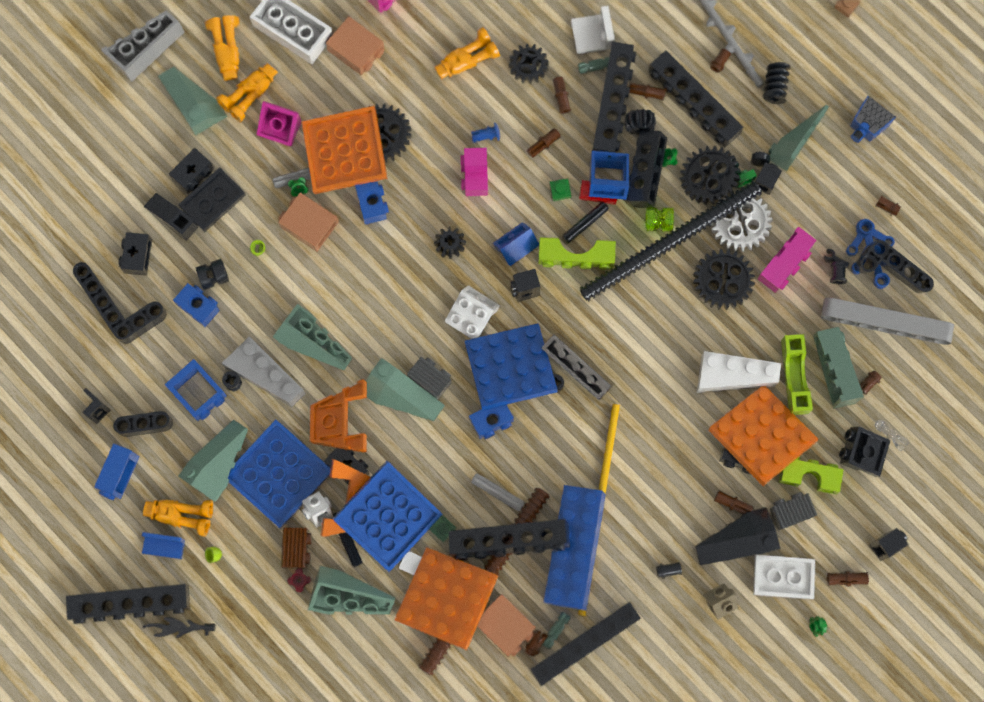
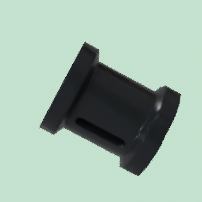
M832 262L830 265L832 268L830 283L846 284L847 279L845 277L848 264L845 262Z
M228 371L222 377V383L228 390L235 392L241 388L242 380L236 372ZM231 378L234 379V384H233V385L230 384V379H231Z

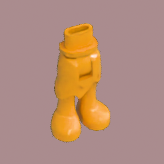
M233 15L222 16L227 45L222 40L220 18L208 19L205 21V27L213 35L214 44L212 46L220 68L219 72L223 75L224 81L238 79L239 49L235 42L234 28L240 25L239 17Z
M481 27L477 31L476 40L462 48L453 50L445 56L444 61L441 60L440 64L434 68L441 79L447 76L452 77V75L476 67L478 62L488 58L496 59L500 57V53L494 42H491L486 29ZM485 47L482 51H480V52H478L477 54L471 56L470 53H472V52H474V51H476V50H478V49H480V48Z
M266 63L263 67H259L258 70L236 85L238 88L230 96L220 94L216 97V100L227 113L230 112L235 120L242 122L247 109L257 98L264 94L269 88L270 83L274 81L273 77L278 72ZM244 94H246L247 97L240 104L235 106V104L241 99V97Z
M166 499L154 500V502L146 501L143 516L174 527L182 528L181 526L193 528L197 530L198 535L206 537L211 521L208 519L183 517L182 513L212 518L213 500H204L201 505L184 504L178 500Z

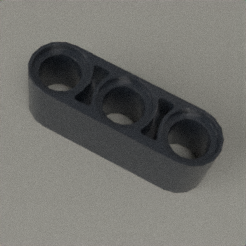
M163 411L123 416L117 418L113 423L114 430L123 437L166 432L173 426L172 418ZM166 417V424L159 426V420ZM147 420V426L140 428V422ZM123 423H128V428L125 431H120V426Z

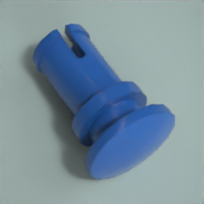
M494 122L493 127L489 125L485 129L471 131L473 143L487 139L491 141L496 137L498 141L500 140V130L496 122Z

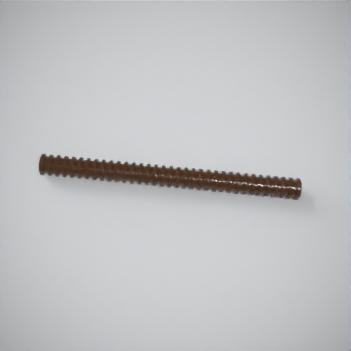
M535 488V493H532V497L528 498L529 502L524 504L525 508L521 509L522 512L518 513L519 517L515 518V523L512 524L533 522L532 520L537 518L536 514L540 513L539 510L543 509L542 505L547 503L546 499L550 498L549 494L541 488ZM513 537L508 538L505 545L511 544ZM513 553L506 554L504 557L491 555L492 558L487 560L488 564L484 565V570L499 576V570L502 571V566L506 565L505 561L509 560V555ZM437 638L436 643L433 642L432 644L433 647L429 648L430 652L425 654L426 658L422 659V664L418 665L421 670L432 676L434 674L433 671L437 670L436 666L441 664L440 660L444 659V654H447V650L451 649L450 643Z

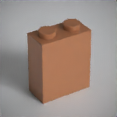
M350 16L326 42L327 51L361 76L364 72H368L375 59H379L384 53L383 41Z
M299 193L298 196L292 198L288 210L281 213L278 223L280 228L318 252L339 221L337 216L302 193Z
M502 594L482 614L477 625L507 657L510 655L514 657L522 649L519 645L524 640L529 642L535 635L533 631L536 629Z

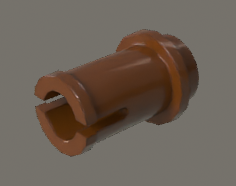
M722 48L715 60L711 61L710 68L714 72L719 73L724 70V65L731 56L727 49Z
M882 195L876 204V207L890 213V216H896L901 208L898 202L896 204Z
M874 370L868 372V376L860 384L864 395H867L877 383H880L882 377Z
M537 630L530 643L525 645V652L532 657L540 653L539 649L548 638L544 632L540 635L542 632L540 630Z

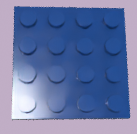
M539 323L465 340L482 410L558 392L548 354L542 349L545 344Z
M275 419L238 459L234 469L231 468L228 479L229 483L281 529L303 505L302 500L312 495L330 476L331 468Z
M386 461L333 517V520L379 564L390 572L443 514L398 470Z

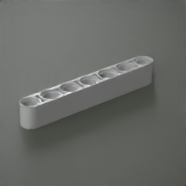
M824 298L821 318L827 321L943 345H950L952 343L954 324L946 321L835 298Z

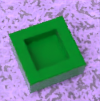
M754 169L750 171L743 170L738 174L741 180L735 181L738 184L737 189L755 180L757 175Z
M568 178L550 181L549 185L553 201L571 198Z

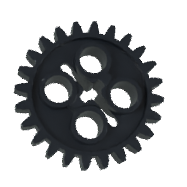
M385 103L382 108H379V105L376 104L377 119L381 118L384 120V122L378 124L381 142L388 144L386 148H383L384 160L387 163L390 157L395 161L394 155L401 157L400 150L406 152L404 145H410L408 139L412 138V135L408 132L412 130L411 126H407L410 124L409 119L404 120L406 118L405 113L399 115V108L393 111V105L387 109ZM392 129L399 130L396 134L390 133Z
M706 146V151L704 152L699 148V154L692 152L693 158L687 157L689 163L682 164L685 170H680L682 175L680 181L683 183L681 187L691 200L696 198L698 204L702 200L704 205H707L708 201L712 205L715 204V200L720 202L723 196H728L727 193H734L732 188H738V184L735 181L741 180L738 175L741 173L740 168H738L740 166L738 161H736L734 155L731 156L729 150L725 152L723 147L718 151L716 146L712 150ZM710 162L707 166L703 167L704 163ZM726 168L724 172H719L720 169ZM702 178L700 182L694 183L696 179ZM718 184L717 188L711 189L713 185Z
M720 249L718 254L712 250L711 256L706 253L704 256L705 260L700 259V265L695 267L699 272L693 273V276L697 278L693 280V284H698L694 290L701 291L698 297H705L704 304L710 301L711 308L714 304H717L718 310H720L722 305L728 310L730 304L733 308H736V302L742 305L743 299L747 300L749 298L748 294H751L753 291L750 287L755 285V282L750 281L755 278V275L750 274L753 267L747 268L749 261H742L744 255L738 258L737 251L731 255L730 249L726 253H723V250ZM724 264H727L728 267L725 275V280L727 281L724 284L723 295H720L723 281L721 277L724 273ZM711 266H718L720 272H714ZM730 269H737L739 275H733ZM714 283L718 289L711 290L708 284ZM727 287H734L736 289V293H730L727 290Z

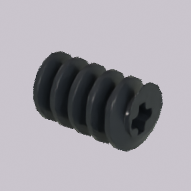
M774 62L767 66L763 93L765 101L772 104H783L786 102V99L783 97L787 96L785 90L788 89L786 84L789 82L787 77L790 75V72L787 70L791 68L788 63Z

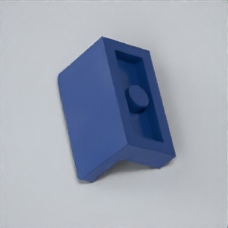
M522 222L493 242V245L503 255L506 263L511 266L536 249L539 243L531 228Z
M142 532V537H144L142 554L182 559L185 545L183 538Z

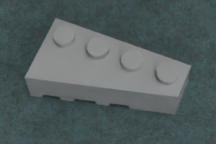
M164 11L146 22V25L142 28L134 29L131 31L132 34L123 39H117L114 41L115 44L108 48L106 46L101 51L107 60L132 82L184 33V30L177 19L168 11Z
M250 336L222 362V365L229 371L236 372L239 377L249 381L290 407H293L305 395L304 390Z

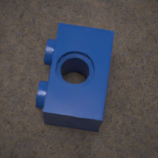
M375 181L355 185L365 225L386 220V213H389L387 202L382 201L381 196L385 195L382 184L378 185V182ZM372 198L378 200L373 205L369 204L368 201Z
M187 283L173 301L203 327H206L220 311L216 306L218 302L210 296L206 298L202 295L203 290L197 285L192 287ZM198 300H201V301H202V304H201L200 307H198V308L193 307V305H194V303H195L196 301H198Z
M503 405L486 410L481 409L469 415V420L479 439L484 437L486 440L494 436L495 431L499 429L503 431L511 427L514 417L508 406ZM488 417H496L498 419L497 423L490 425L487 422Z

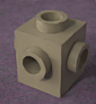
M725 583L704 594L709 609L717 619L738 608L736 603L738 597L732 588L729 590Z

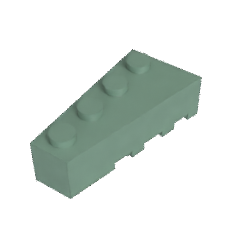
M839 327L817 331L813 338L833 409L856 404L864 395L850 359L849 351L845 345L844 333L840 331Z

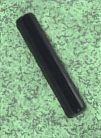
M605 202L598 204L563 234V239L567 243L573 241L608 211V205Z
M346 532L339 533L338 535L352 566H360L363 561L352 537Z

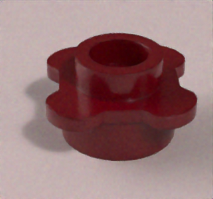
M296 569L295 573L287 579L289 585H293L297 592H302L306 584H310L311 577L306 576L302 569Z

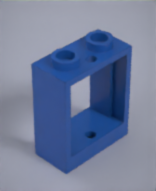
M592 151L589 169V197L627 200L629 189V154ZM595 167L622 169V181L596 179Z
M195 359L164 384L197 421L206 419L215 406L219 407L224 403V398L227 396ZM197 372H200L217 393L195 411L177 390Z
M113 443L94 488L99 490L98 494L113 501L115 497L121 499L140 456L132 450Z

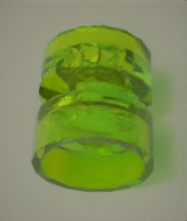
M646 207V232H656L658 229L662 232L673 230V207H663L661 210H658L657 207Z

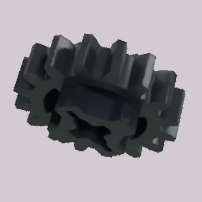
M526 44L525 48L520 45L519 51L513 50L514 56L509 57V68H511V75L516 74L515 80L521 78L522 83L528 80V83L531 84L532 80L539 82V77L544 78V72L548 71L547 65L549 60L546 59V53L541 54L542 48L537 50L535 44L532 48ZM519 57H520V58H521V61H519L518 64L516 65V62H517V60H518ZM541 63V66L537 71L536 67L539 66V64Z

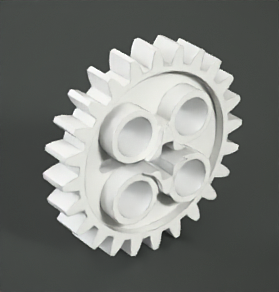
M752 198L751 202L747 201L746 205L742 204V207L738 208L740 219L744 222V230L748 236H745L743 233L742 224L738 221L739 215L737 211H731V214L734 216L733 218L721 217L720 221L716 220L715 224H711V226H714L712 233H717L715 239L721 238L720 245L727 243V249L732 245L734 246V251L741 247V251L744 252L745 247H748L751 251L753 244L758 248L759 241L765 242L764 236L769 237L770 232L768 230L772 228V225L769 224L772 223V217H769L771 210L765 211L768 205H761L762 199L756 201ZM749 208L752 212L745 213L743 209ZM756 225L758 229L751 230L749 226ZM736 230L740 232V234L735 236L732 235L730 232Z

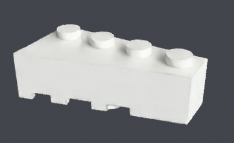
M704 351L701 356L696 393L731 389L740 390L744 388L752 389L760 388L761 386L775 387L779 382L781 363Z

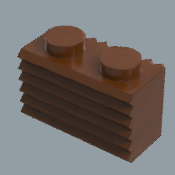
M283 527L282 568L307 569V565H310L311 553L307 552L308 545L312 543V533H309L307 528Z

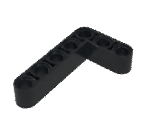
M84 262L77 263L74 266V276L114 336L121 343H131L165 320L167 316L166 309L157 301L147 304L125 319L94 271ZM82 270H87L85 276H80ZM92 285H97L95 291H90ZM107 299V304L100 307L101 301ZM155 309H161L158 315H152ZM113 315H118L116 321L110 322V318ZM144 319L142 326H136L138 320ZM123 330H128V334L125 337H120Z

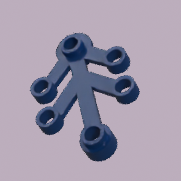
M862 219L856 224L857 236L852 244L846 248V254L850 257L855 256L858 253V246L863 239L865 240L866 247L874 242L873 238L883 241L890 240V246H893L895 241L893 237L886 236L877 231L871 220ZM862 226H866L868 231H863ZM875 245V247H874L875 252H876L877 254H880V253H881V248H880V246ZM849 248H853L855 253H851ZM889 259L890 264H891L892 266H895L896 263H893V262ZM855 262L851 266V272L857 275L860 274V272L854 269V266L856 264ZM879 264L874 270L873 284L878 289H884L890 283V278L886 273L882 272L881 265ZM877 280H883V285H880Z

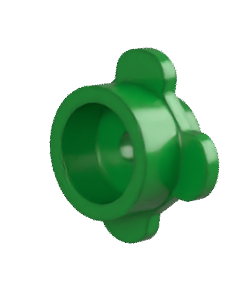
M676 148L665 149L662 167L667 165L675 166L678 163L676 159L678 150Z
M304 177L288 182V186L291 188L290 193L293 197L298 196L299 193L303 195L308 193L309 189L305 184L306 179Z
M820 616L810 618L809 626L815 637L824 635L827 631L825 619Z

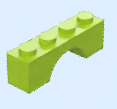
M540 237L538 264L547 268L560 265L562 268L580 266L581 269L599 267L600 270H610L615 265L616 241L597 240L589 251L582 254H574L562 246L559 238Z
M804 334L785 335L781 340L788 409L794 415L809 414L813 408L811 391L807 386L805 375Z

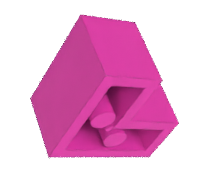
M464 148V155H460L461 172H465V179H461L462 190H465L466 196H488L487 148Z

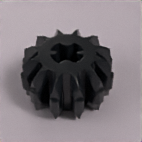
M637 109L626 113L625 127L626 131L630 134L639 135L640 131L655 130L656 117L655 113L651 112V110Z
M450 226L447 232L441 229V234L435 235L437 239L434 241V246H437L436 252H442L441 257L443 258L447 254L449 259H452V254L459 257V251L464 252L465 250L463 245H466V240L463 239L464 234H458V228L451 231ZM448 240H452L451 246L448 245Z

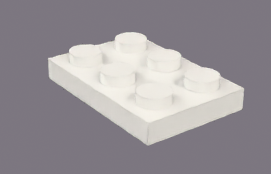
M755 555L753 595L814 599L815 559Z

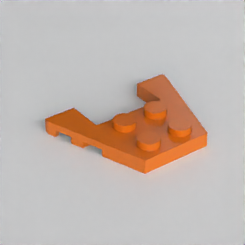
M364 379L357 381L358 384L352 387L348 386L342 389V392L334 396L330 395L310 405L311 443L367 452V436L364 433L348 435V401L367 398V382Z
M332 459L329 477L349 480L347 504L371 477ZM323 517L321 536L326 537L345 532L333 518Z

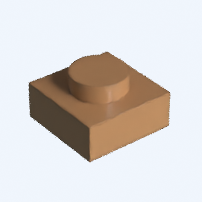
M838 0L834 8L849 18L859 6L860 1Z

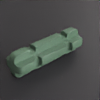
M605 57L604 60L600 58L588 61V63H579L578 70L580 74L587 73V71L592 72L604 69V67L607 68L609 57Z
M564 612L557 618L559 620L555 621L548 632V638L543 643L544 647L550 649L553 646V641L557 640L565 627L564 625L570 620V616Z

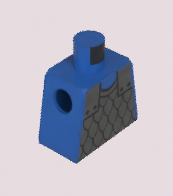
M867 96L850 125L855 130L850 137L857 143L863 138L872 141L893 123L896 116L870 96Z

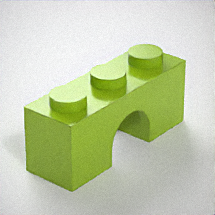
M798 457L780 472L778 483L798 487L801 485L804 474H812L818 481L817 491L836 495L841 489L844 469L838 468L836 464L820 465L819 461L816 460L801 461Z

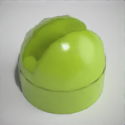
M255 240L251 243L250 252L253 255L260 256L264 253L265 244L261 240ZM256 245H259L258 253L255 252Z
M218 547L206 548L205 558L207 562L213 563L221 559L222 551Z

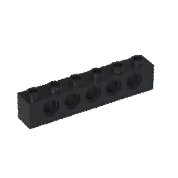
M612 41L592 151L619 152L621 141L617 140L618 133L622 134L624 125L620 121L621 116H625L627 105H624V99L629 97L630 92L627 82L632 80L633 69H630L631 62L635 63L637 53L633 51L634 45ZM618 61L625 62L626 66L619 67L616 63ZM621 79L623 83L616 85L613 80ZM612 96H616L620 99V101L614 103L610 100V98ZM614 114L616 119L611 121L607 118V115ZM611 132L613 137L608 139L603 134Z
M667 50L650 63L648 71L651 78L655 81L658 80L662 84V88L675 97L677 104L684 106L688 110L687 112L690 117L696 118L701 123L700 125L703 130L709 131L713 135L716 143L722 144L726 148L741 134L744 127ZM670 72L673 76L668 77L664 73ZM683 85L686 89L681 90L677 86ZM690 98H696L698 102H692ZM703 111H710L711 115H705ZM721 123L724 125V128H718L716 124Z
M565 519L449 531V554L456 560L466 561L470 557L485 559L490 555L504 557L509 553L524 555L525 552L529 551L544 553L545 550L549 549L563 551L565 548L570 547L569 524ZM551 533L552 538L544 541L545 535ZM532 535V540L529 543H525V538ZM513 537V542L505 545L506 540ZM494 539L493 544L490 547H486V543ZM474 541V546L467 549L468 543Z
M187 584L66 596L67 620L73 621V624L86 623L87 619H93V622L106 621V617H113V620H123L126 615H133V618H143L146 613H153V616L165 615L166 611H173V614L185 613V609H190L189 585ZM171 595L173 601L169 606H166L164 598ZM151 597L153 603L149 608H146L144 601L146 598ZM128 599H131L133 605L129 610H126L124 604ZM111 601L113 608L111 611L106 612L105 604ZM91 603L93 605V610L91 613L87 614L85 612V607L87 604Z
M629 602L538 663L530 671L539 685L543 686L640 620L641 617Z

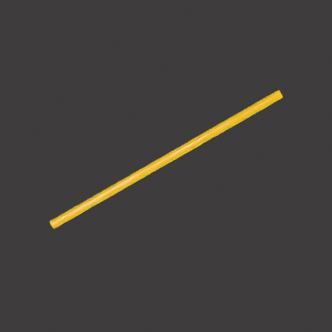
M612 404L598 489L605 494L620 405ZM579 610L578 615L586 616V611Z

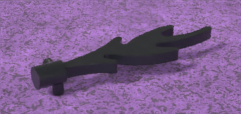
M164 617V620L170 623L169 625L151 623L142 626L143 628L158 627L163 630L161 633L154 634V637L168 636L179 631L176 638H180L189 632L204 630L205 636H208L209 631L216 630L215 623L200 625L187 620L190 625L187 627L182 621L172 617Z

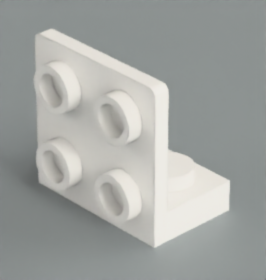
M608 6L601 7L600 14L571 20L577 54L611 49L612 41L614 42L615 39Z
M468 285L461 290L445 322L471 339L478 338L490 317L497 312L500 305Z

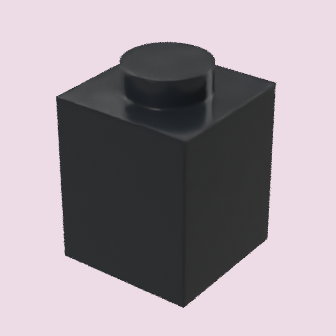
M765 162L755 181L762 192L770 195L782 170L773 163L768 164Z

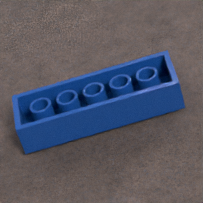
M564 485L558 519H565L569 524L570 547L565 548L563 551H552L544 603L587 611L606 494L603 491Z

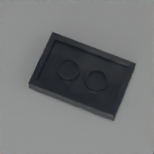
M219 167L178 205L206 232L246 196V193Z

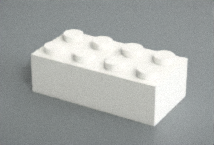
M262 0L250 16L253 27L311 65L324 50L326 42L333 35L330 26L290 0Z

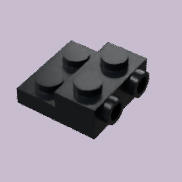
M859 426L850 427L844 435L846 440L845 447L839 452L840 464L854 470H861L875 477H880L891 440Z

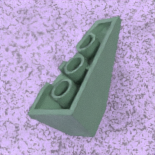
M175 67L158 75L195 136L227 117L216 99Z
M825 105L782 137L778 144L773 143L768 151L770 153V161L787 171L827 112L829 106Z
M297 304L276 331L273 338L291 350L345 370L352 357L338 342L330 339L327 335L329 332L325 328H320L316 323L317 319L314 315Z
M383 358L379 360L366 380L367 398L375 404L410 413L434 421L445 407L443 403Z
M235 420L230 422L189 460L178 477L216 502L228 485V475L231 468L234 469V459L237 452L241 450L248 429Z

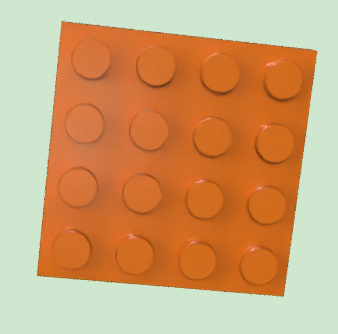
M375 106L302 121L314 194L388 179Z
M761 386L710 426L708 430L762 486L772 480L818 441V438L794 414H791L790 410L766 386Z
M426 547L395 617V621L467 650L498 576Z

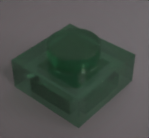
M443 515L429 528L443 543L449 538V531L457 529Z

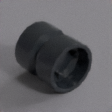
M221 258L212 261L209 266L203 264L196 267L203 290L214 287L215 283L221 285L229 282V277ZM211 271L214 276L213 278H210L208 275V273Z

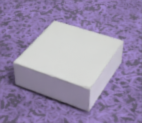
M409 551L403 557L399 569L414 575L422 557Z

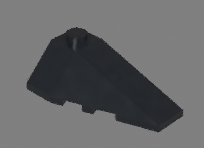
M767 507L741 515L742 517L733 523H729L724 529L697 544L695 548L699 564L706 565L781 549L776 528Z

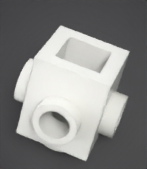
M320 492L302 500L304 506L302 512L307 520L311 519L316 528L322 525L323 517L333 518L330 509L332 507L327 497L323 498Z

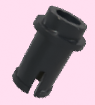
M680 562L666 565L660 563L659 566H656L658 578L665 579L667 576L682 575Z

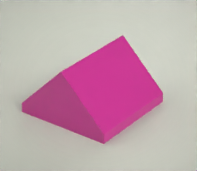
M263 101L256 135L291 147L302 123L298 112Z

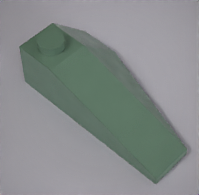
M320 566L315 578L308 610L323 614H334V612H346V614H352L353 612L390 614L395 597L340 570Z

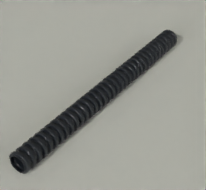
M752 180L750 185L746 184L745 188L741 187L740 191L736 190L735 194L731 193L730 197L727 196L725 200L722 199L720 203L717 202L716 206L712 205L711 209L707 208L706 212L702 211L700 215L695 216V219L691 218L690 222L686 221L685 225L681 224L680 228L676 227L675 231L672 230L670 234H665V237H660V240H655V243H651L649 247L646 246L644 250L641 249L640 253L636 252L635 256L631 255L630 259L626 258L625 262L621 261L619 266L615 265L614 269L610 268L609 272L605 271L604 275L600 274V277H596L594 281L591 280L590 284L586 283L585 287H580L582 296L589 302L590 298L594 299L595 295L599 296L600 292L610 289L611 285L615 286L616 282L620 283L621 279L625 280L626 276L630 277L631 273L634 274L636 270H641V267H646L647 263L651 264L652 260L655 261L657 257L660 258L662 254L665 255L666 251L670 252L671 248L675 249L676 245L680 246L681 242L691 239L692 235L696 236L697 232L701 233L702 229L706 230V227H710L712 223L715 224L716 220L720 221L721 217L725 218L726 214L730 215L731 211L735 212L737 207L741 208L742 204L746 205L747 201L751 202L752 198L756 199L757 195H762L759 185Z

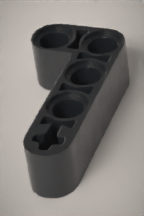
M883 240L870 243L855 264L856 270L862 274L874 271L880 264L916 293L929 292L934 287V281L928 274ZM875 245H879V246H880V248H881V253H880V254H877V253L875 252V250H874ZM891 256L896 260L895 266H892L889 262ZM864 260L869 262V269L863 267ZM906 268L911 271L909 278L904 273ZM920 281H924V283H923V286H925L924 288H921L922 283H921Z

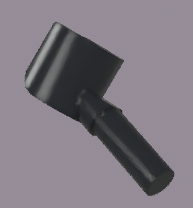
M826 250L832 257L824 256L825 262H845L849 266V262L835 256L834 250Z

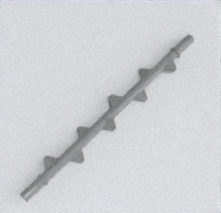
M700 0L710 15L706 25L708 27L717 26L728 43L725 49L730 53H735L757 88L763 86L764 83L754 70L755 67H752L750 64L754 55L752 53H743L732 37L736 27L734 25L725 26L714 10L717 0Z

